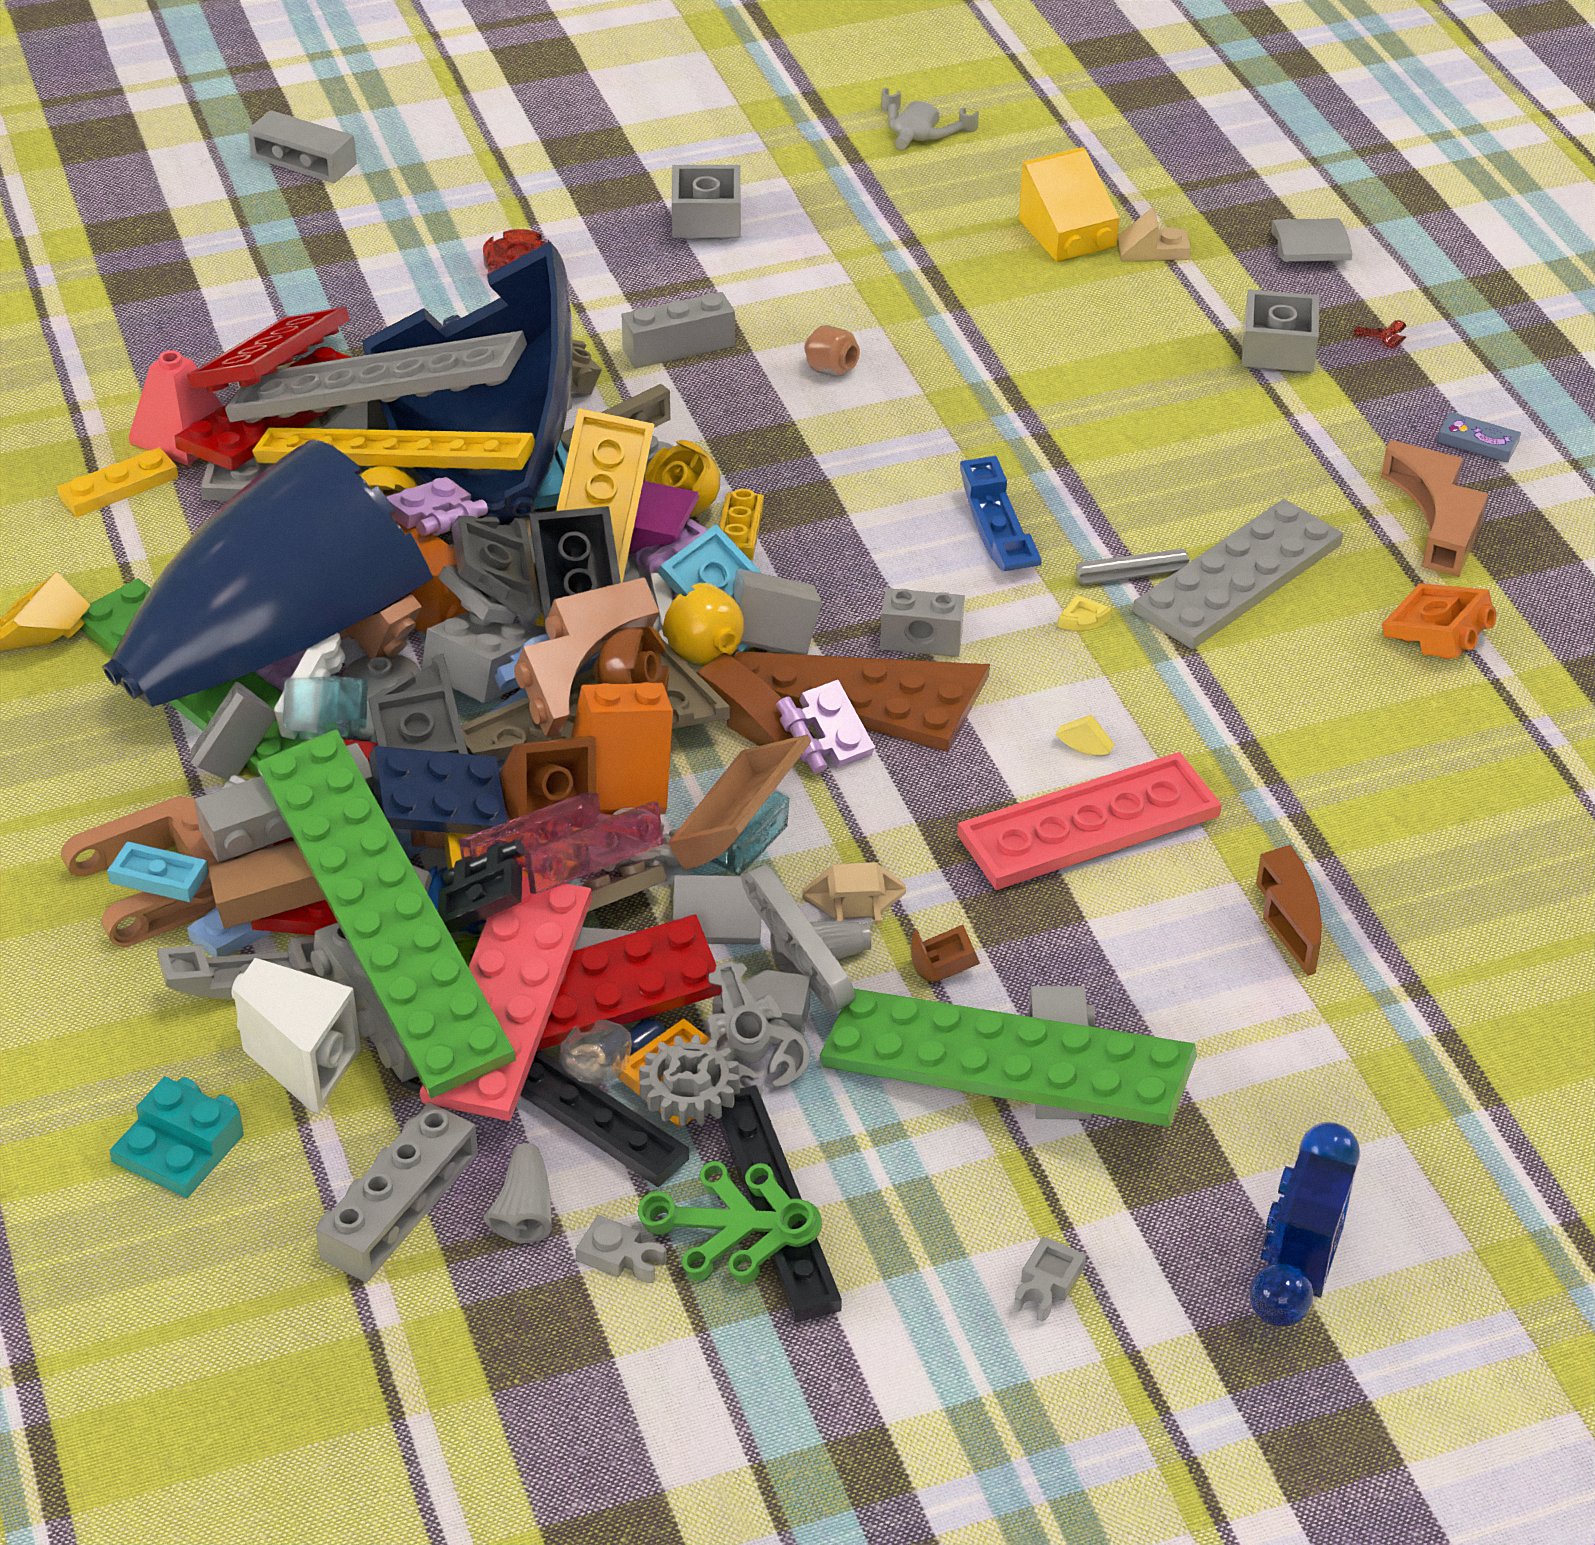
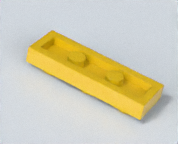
M158 447L122 462L111 464L88 475L77 477L72 481L57 486L60 500L77 518L179 477L177 466Z

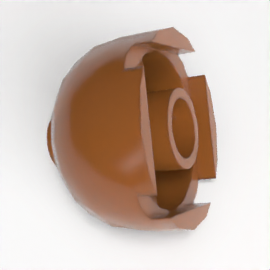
M635 627L620 630L610 636L601 648L599 657L594 664L596 681L600 684L663 683L667 693L669 666H661L659 653H665L666 648L659 632L653 627Z

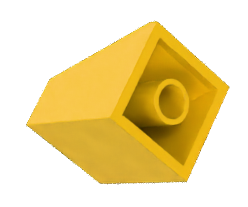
M1084 147L1022 162L1019 221L1056 262L1117 246L1119 216Z

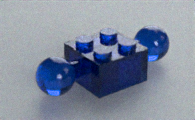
M1335 1122L1319 1123L1311 1127L1304 1134L1300 1142L1299 1155L1294 1168L1285 1166L1281 1177L1278 1194L1284 1195V1197L1280 1196L1278 1202L1273 1201L1266 1229L1274 1233L1267 1232L1260 1256L1261 1260L1268 1261V1266L1263 1268L1254 1277L1250 1287V1302L1258 1317L1272 1326L1288 1327L1299 1323L1309 1313L1313 1303V1296L1322 1297L1345 1226L1356 1168L1360 1160L1358 1140L1351 1130L1342 1124Z

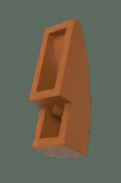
M722 653L697 671V674L730 706V719H727V727L758 746L794 738L791 732L785 731L780 722L782 715L776 703L782 698L744 664L729 654ZM809 730L811 736L813 737V739H815V736Z
M1287 845L1260 855L1256 885L1266 897L1263 919L1309 976L1316 973L1321 945L1322 921L1320 905L1314 884L1304 863L1293 847Z

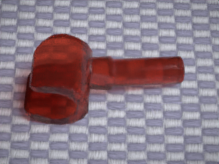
M1401 320L1393 321L1387 328L1377 329L1355 326L1354 335L1376 337L1382 339L1386 346L1395 348L1406 339V336H1400L1396 333L1402 332L1407 326Z

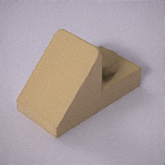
M1155 208L1147 211L1120 233L1117 238L1121 261L1189 260L1191 248L1186 229L1174 227L1159 229Z

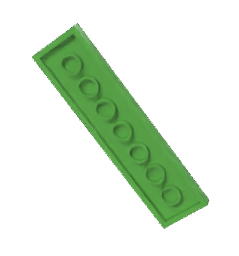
M854 988L855 1001L841 1009L819 1055L822 1066L825 1068L1170 1127L1196 1060L1197 1052L1195 1043Z

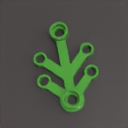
M711 1161L705 1164L700 1170L699 1177L705 1190L711 1194H717L729 1209L680 1207L675 1205L669 1194L656 1191L646 1195L640 1201L637 1210L643 1226L652 1234H667L675 1227L723 1229L700 1247H693L683 1255L682 1266L688 1277L695 1281L708 1278L714 1269L713 1262L754 1231L769 1233L748 1250H739L733 1253L728 1261V1267L733 1278L743 1284L754 1281L760 1273V1264L785 1245L793 1247L807 1245L815 1240L822 1228V1217L817 1207L802 1199H790L778 1185L772 1169L763 1163L751 1166L745 1174V1181L751 1193L759 1197L764 1196L775 1212L756 1211L731 1181L726 1166L719 1161ZM713 1174H722V1177L718 1181H708ZM768 1176V1179L763 1184H754L757 1177ZM667 1213V1216L662 1220L654 1221L659 1214ZM806 1221L802 1227L792 1229L796 1222ZM705 1259L704 1264L700 1268H691L695 1260ZM741 1263H752L748 1270L737 1271Z

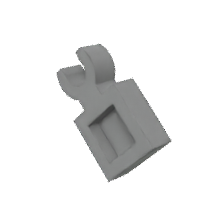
M597 1215L575 1249L576 1261L618 1278L624 1268H628L633 1271L634 1276L638 1280L645 1283H653L655 1280V1267L645 1262L655 1261L664 1265L667 1261L666 1248L659 1243L645 1242L640 1244L641 1234L639 1230L601 1215Z
M1042 1236L1022 1269L1021 1282L1023 1284L1016 1290L1014 1310L1020 1311L1027 1301H1036L1040 1303L1037 1320H1046L1051 1313L1052 1295L1064 1301L1066 1300L1085 1268L1087 1255Z

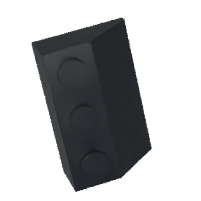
M609 506L529 513L544 627L545 619L549 614L554 599L621 583Z

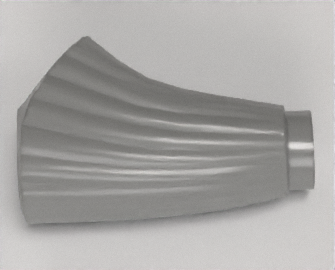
M849 921L810 922L836 960L871 949V933L867 923L859 924V922ZM771 932L770 944L775 966L781 972L800 974Z
M530 1143L520 1144L513 1149L503 1188L483 1218L488 1227L495 1233L510 1241L521 1244L541 1241L548 1237L552 1230L551 1199L546 1167L539 1148Z

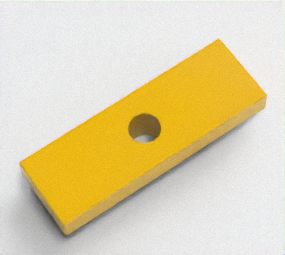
M738 489L726 493L719 527L749 560H753L764 507V495L755 494L748 489Z

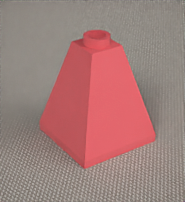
M170 350L161 353L159 359L149 366L129 434V443L146 450L160 447L171 460L186 466H190L198 457L176 449L174 436L188 428L192 423L198 422L213 413L217 408L223 406L215 393L207 392L206 387L191 389L187 374L197 369L193 360L181 356L177 351Z

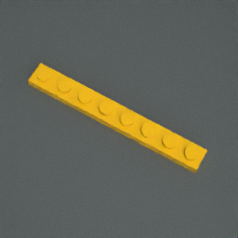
M269 427L252 452L257 463H276L307 441L319 440L337 448L358 466L467 468L474 470L504 469L513 471L523 469L533 452L535 439L532 433Z

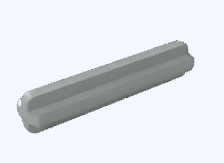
M1184 549L1080 562L1076 565V577L1081 585L1170 574L1186 566L1189 563V556Z

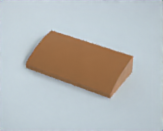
M808 734L745 749L738 754L668 842L683 870L692 869L710 862L724 853L736 841L812 742Z
M295 840L208 865L212 890L224 929L326 900Z

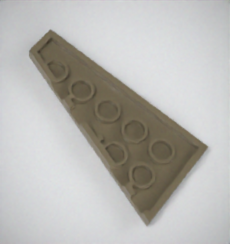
M663 640L666 652L659 653L661 666H669L667 695L673 709L672 729L730 719V706ZM594 668L576 675L573 679L569 697V717L561 734L545 737L541 725L535 724L531 717L530 699L527 696L462 724L461 727L468 754L497 757V761L507 759L514 744L571 738L581 686L600 684L595 679Z

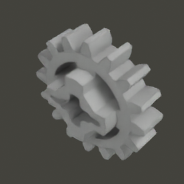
M694 1035L690 1043H684L680 1036H675L674 1045L671 1047L663 1042L658 1043V1055L647 1052L645 1055V1065L639 1067L641 1099H647L648 1110L653 1112L661 1109V1117L665 1122L673 1115L678 1116L681 1126H685L688 1118L695 1117L698 1124L702 1125L705 1122V1115L709 1113L719 1119L722 1117V1106L732 1108L734 1106V1094H739L740 1092L738 1061H731V1050L726 1048L717 1051V1040L715 1039L710 1040L706 1045L700 1044L699 1035Z

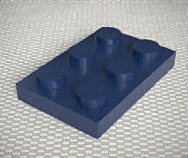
M374 746L369 758L375 799L391 828L503 837L509 827L497 757Z

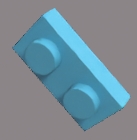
M127 841L107 872L109 882L112 884L190 903L207 877L209 870L207 860Z

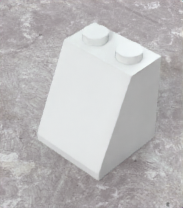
M254 958L247 970L236 977L232 987V998L235 999L238 1017L237 1028L240 1030L243 1051L310 1111L319 1113L361 1050L353 988Z

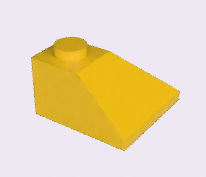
M55 572L16 600L1 617L0 651L50 644L62 635L67 639L70 638L83 626L84 621L81 619V616L91 605L62 576Z

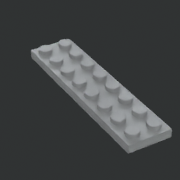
M523 331L278 369L275 373L261 376L262 381L257 384L240 387L225 408L230 422L245 420L247 423H253L267 416L279 415V417L285 418L300 411L312 410L313 412H323L339 405L356 407L364 404L366 401L381 399L383 402H390L401 396L411 394L423 397L437 390L451 389V391H461L471 385L483 383L487 386H494L507 380L527 342Z

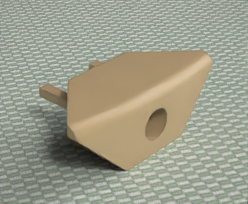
M876 862L833 864L803 888V899L831 915L837 921H844L843 918L874 917L875 924H882L881 914L906 894V885Z

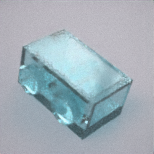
M342 676L286 678L284 681L283 729L300 731L299 738L313 739L335 729L338 730L341 737H349L350 730L365 729L367 722L368 679Z

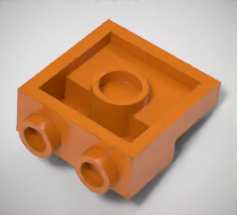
M1419 583L1382 623L1385 638L1402 639L1406 642L1419 641L1422 655L1452 659L1458 658L1465 650H1473L1481 631L1493 628L1496 622V609L1492 606L1488 589Z

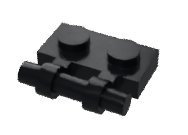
M515 839L507 844L500 841L489 846L486 853L475 858L471 856L464 857L456 861L453 868L443 872V880L447 887L439 890L438 913L450 934L522 902V866L515 861V859L525 855V847L521 840Z

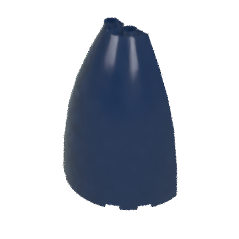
M551 241L487 274L489 286L500 296V298L445 327L423 308L362 340L365 355L523 331L527 345L509 377L501 384L487 386L485 383L476 384L461 391L443 389L423 397H418L416 394L404 395L390 402H383L379 399L390 430L533 434L535 439L533 452L522 470L413 467L426 483L432 482L437 478L447 477L471 494L470 501L484 500L487 504L488 512L486 515L478 518L497 517L500 521L499 525L512 523L514 518L529 516V513H533L535 509L534 501L551 468L567 416L573 378L572 314L565 265L561 255Z
M309 440L254 478L197 529L164 568L135 612L111 659L102 668L106 677L114 686L120 684L133 699L139 697L154 707L257 671L305 650L385 608L433 579V576L411 533L405 534L400 525L391 518V515L395 513V508L378 486L370 489L366 481L358 475L361 473V468L343 452L323 441Z

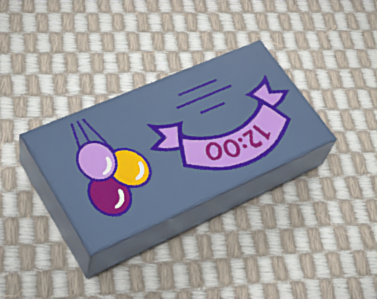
M1450 412L1439 431L1437 442L1508 463L1519 443L1521 432Z

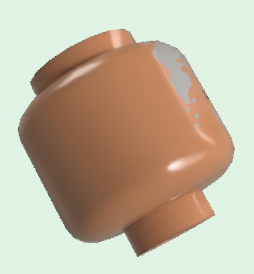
M829 325L818 327L807 338L804 346L807 362L810 367L816 371L833 376H842L849 370H852L856 366L860 355L859 346L852 333Z

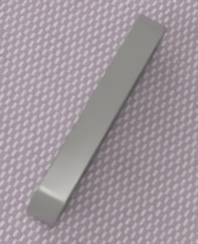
M762 864L745 872L742 875V885L747 898L800 974L811 976L810 988L821 1004L828 1011L836 1012L855 1001V992L849 977L774 871L766 864Z

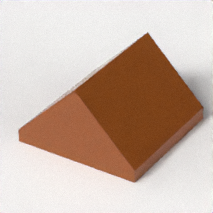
M587 736L514 744L499 775L503 798L515 829L525 830L596 821V737Z

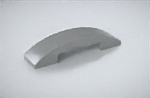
M315 936L290 938L288 951L206 957L202 945L158 948L157 957L166 986L183 993L201 997L233 999L232 987L236 977L247 970L254 958L326 979L325 976L321 977L316 973L311 962V952L314 951Z

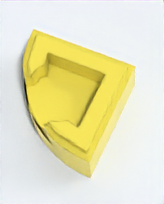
M1076 595L1059 615L1058 627L1072 631H1085L1100 627L1110 619L1111 608Z
M1092 714L1060 725L1056 732L1057 737L1066 745L1076 751L1089 755L1110 754L1115 745Z

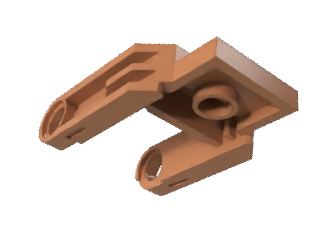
M182 796L174 797L78 833L68 839L61 850L63 862L71 875L88 876L101 870L109 869L127 841L162 850L176 845L180 854L207 860L208 865L218 862L199 830L194 799ZM273 843V844H270V845H267V846H264V847H261V848H259V849H256V850H253V851L244 853V854H248V853H251V852H255V851H258V850H262V849H265V848L272 847V846L274 845V843ZM88 849L95 850L89 859L81 862L76 861L78 855ZM209 873L190 903L143 891L109 906L102 916V927L113 944L127 947L200 919L217 907ZM136 917L130 926L117 929L118 924L124 919Z

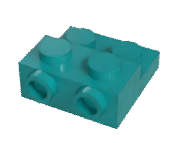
M164 1076L136 1106L138 1120L109 1151L112 1163L188 1198L244 1136L240 1111L237 1104L228 1096L218 1095L213 1099L202 1094L199 1086L187 1077H181L178 1081Z

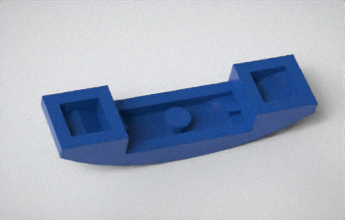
M997 456L960 461L962 480L975 524L988 553L996 565L1003 571L1041 566L1042 559L1030 533L1024 534L1006 493L1007 479Z

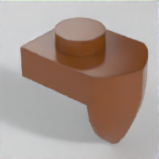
M960 925L925 941H922L918 930H915L911 942L912 963L917 974L929 982L941 981L980 964L964 925Z

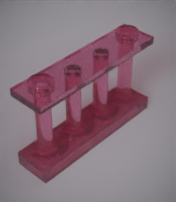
M591 792L582 793L459 839L461 858L467 856L478 857L486 853L489 846L500 841L507 844L515 839L521 840L525 847V855L515 859V861L522 866V871H527L530 893L532 894L541 893L664 844L658 802L651 801L617 815L601 814L599 794Z

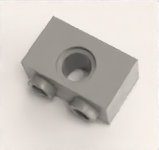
M886 588L881 613L880 650L959 657L963 632L965 595Z

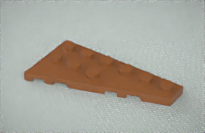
M737 651L733 657L766 682L781 698L791 697L796 708L803 709L799 701L803 692L839 680L865 729L946 752L950 749L985 685L990 671V664L741 651Z

